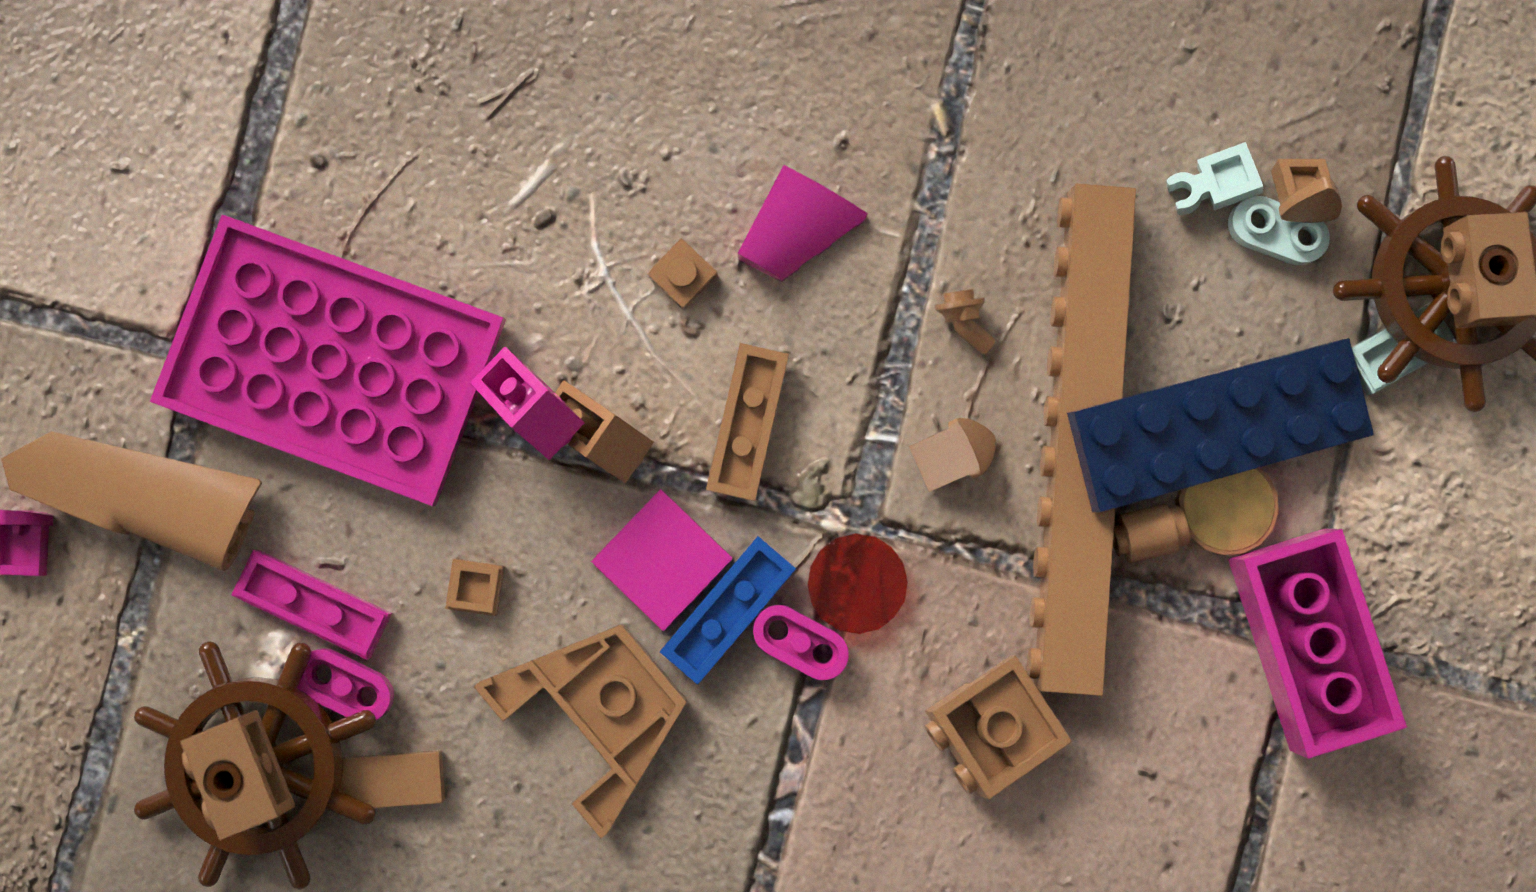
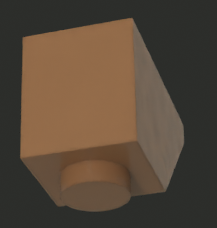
M563 380L555 393L585 422L573 435L568 445L626 484L635 469L642 463L644 456L654 441Z

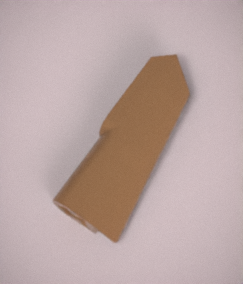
M52 431L1 458L9 490L107 530L126 535L132 533L222 571L228 570L240 551L255 511L248 509L262 485L260 479Z

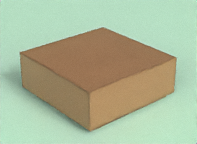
M453 559L445 609L497 616L505 566Z

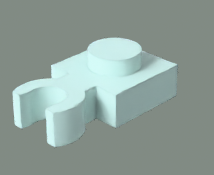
M1246 142L1198 159L1197 168L1200 174L1192 175L1181 172L1167 179V189L1169 192L1179 188H1185L1191 192L1187 199L1175 203L1177 215L1192 213L1199 207L1202 200L1210 198L1215 211L1262 194L1264 187Z

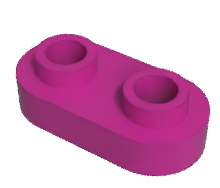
M771 605L763 609L755 619L753 627L754 639L759 648L765 653L817 680L835 678L845 669L849 657L848 647L837 632L785 605ZM781 620L787 624L788 633L784 638L775 639L769 634L768 628L773 621ZM820 644H826L832 649L830 660L824 663L816 661L813 657L814 648Z
M326 648L311 651V657L298 686V689L309 695L318 704L345 717L363 710H369L374 713L377 720L388 713L394 701L393 686L386 676L341 653ZM321 664L328 666L332 672L328 683L321 682L317 677V669ZM366 686L376 691L377 699L373 705L366 704L362 700L361 693Z

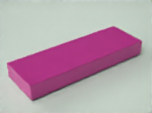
M258 549L252 551L231 594L248 604L366 660L371 659L392 615L391 612Z

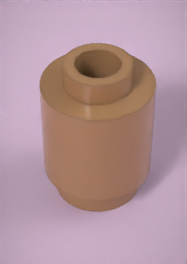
M1161 504L1117 515V525L1114 526L1113 548L1117 556L1125 555L1129 563L1178 553L1179 547L1189 545L1190 543L1188 523L1180 506L1169 508L1167 504Z

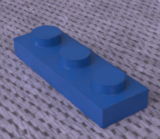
M757 536L660 650V653L698 685L796 568Z

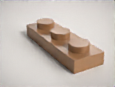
M740 343L706 490L746 500H756L789 354Z

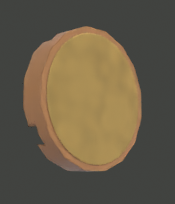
M1260 467L1178 490L1175 498L1176 506H1180L1185 514L1191 541L1200 549L1217 555L1244 554L1260 546L1273 531L1279 513L1277 491L1269 475Z

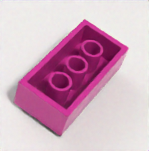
M1321 529L1228 558L1291 752L1309 759L1407 728L1343 529Z

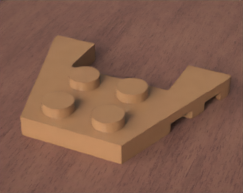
M624 624L484 679L474 686L502 721H505L541 689L545 688L610 765L611 769L572 803L601 839L609 832L687 702L683 694Z

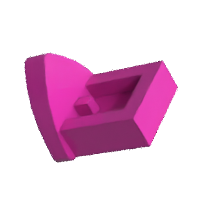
M0 510V575H47L49 526H53L54 515L38 511Z

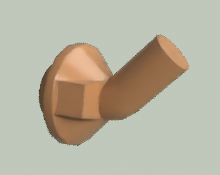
M973 289L943 293L944 303L935 305V310L945 317V322L953 323L956 332L981 354L987 353L993 347L995 338L973 321V319L979 318V310L985 303L984 297L974 299Z

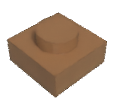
M680 238L647 275L673 301L685 310L718 273L689 244Z

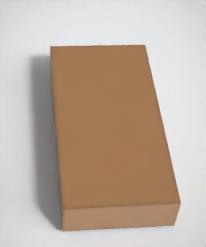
M442 750L343 757V773L339 790L370 804L374 808L443 803L445 801Z

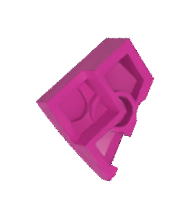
M783 165L737 253L738 260L783 282L811 258L819 256L830 248L833 242L854 227L863 224L868 213L823 185Z

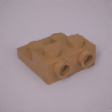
M1016 655L1009 656L973 682L963 684L925 710L931 722L926 724L924 728L935 746L941 752L949 748L959 763L952 771L960 785L969 795L977 791L979 796L986 799H991L1072 742Z

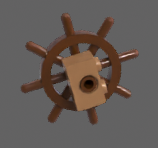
M1442 156L1436 160L1434 165L1438 200L1423 205L1404 218L1400 219L1374 196L1364 195L1358 200V211L1384 232L1386 237L1376 254L1372 279L1339 281L1333 287V295L1341 301L1374 299L1382 323L1398 343L1377 370V376L1382 382L1391 383L1395 381L1414 356L1435 366L1460 369L1464 405L1470 412H1479L1486 404L1481 366L1508 357L1520 348L1536 361V238L1530 231L1528 214L1536 205V186L1529 185L1524 187L1507 209L1485 199L1460 196L1455 161L1449 156ZM1437 223L1442 224L1441 253L1419 235L1425 228ZM1407 253L1429 270L1432 275L1403 277V267ZM1431 295L1433 301L1421 316L1417 318L1408 303L1407 297ZM1450 311L1453 313L1456 343L1434 334V331ZM1495 326L1501 331L1489 342L1478 344L1476 327Z
M212 641L205 642L199 648V656L212 689L194 700L178 719L148 706L138 708L134 714L135 722L138 725L169 738L164 759L167 790L138 801L134 807V813L139 819L146 820L175 808L186 826L195 835L210 844L198 874V880L202 886L211 887L218 882L230 852L242 855H261L277 851L291 886L295 889H303L310 883V874L297 840L312 831L324 819L329 810L363 825L369 824L375 819L376 812L373 806L340 792L339 788L343 773V754L340 741L372 729L376 723V717L373 712L363 710L332 722L320 704L298 689L311 657V649L305 643H297L291 648L279 680L252 677L232 681L219 646ZM252 701L268 704L262 721L257 710L246 714L241 702ZM221 710L226 722L203 731V728L212 716ZM289 715L299 725L304 734L276 745L275 742L285 717ZM313 753L314 780L284 767V764ZM293 793L307 801L296 816L288 821L285 812L295 807L290 794ZM265 822L268 827L264 829L252 828Z

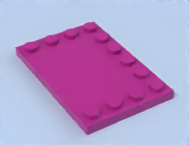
M222 214L149 402L430 506H436L479 394L470 382L491 361L506 319Z

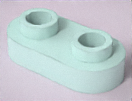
M1253 196L1238 203L1230 212L1228 229L1230 235L1238 244L1293 265H1306L1320 258L1328 248L1330 235L1324 222L1305 223L1282 220L1278 209L1281 206L1280 202L1264 196ZM1253 212L1260 213L1264 217L1265 225L1263 228H1256L1251 223V214ZM1300 229L1310 233L1312 241L1309 246L1300 243L1298 239Z

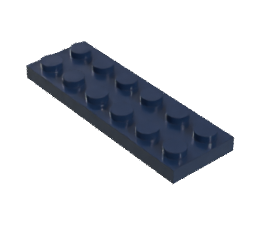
M1349 338L1067 413L1092 512H1103L1374 435Z

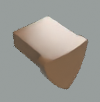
M1278 159L1271 174L1281 205L1278 209L1282 220L1313 223L1332 221L1340 216L1342 209L1340 194L1337 186L1331 179L1325 159Z
M957 418L948 422V429L910 445L909 448L928 491L935 490L967 475H970L973 479L983 475L990 467L994 457L996 442L994 433L977 421Z

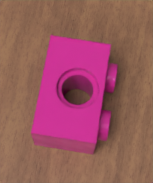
M504 347L470 382L506 423L548 460L562 447L567 445L573 435L585 424L539 376L507 347Z

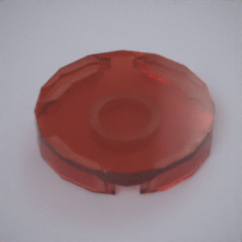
M854 533L837 537L819 550L810 565L807 587L811 604L825 622L839 631L862 634L879 630L895 617L905 602L908 580L904 564L891 546L875 536Z

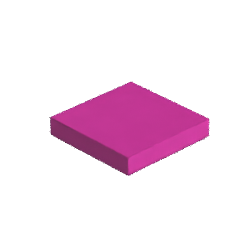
M660 489L591 562L664 631L733 558Z

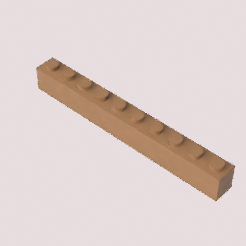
M1076 183L1068 191L1067 198L1061 197L1058 204L1057 226L1065 228L1064 245L1063 247H1057L1055 252L1054 277H1061L1060 297H1053L1050 312V324L1052 327H1058L1057 347L1050 346L1047 358V375L1054 377L1053 397H1046L1043 416L1044 426L1051 427L1050 447L1043 446L1040 459L1041 476L1048 477L1046 497L1040 496L1037 505V526L1044 527L1043 547H1036L1033 561L1034 577H1041L1040 597H1033L1030 607V626L1037 628L1036 648H1029L1026 664V672L1030 678L1034 679L1037 689L1044 692L1103 696L1115 508L1103 512H1092L1067 413L1121 399L1123 396L1136 188Z

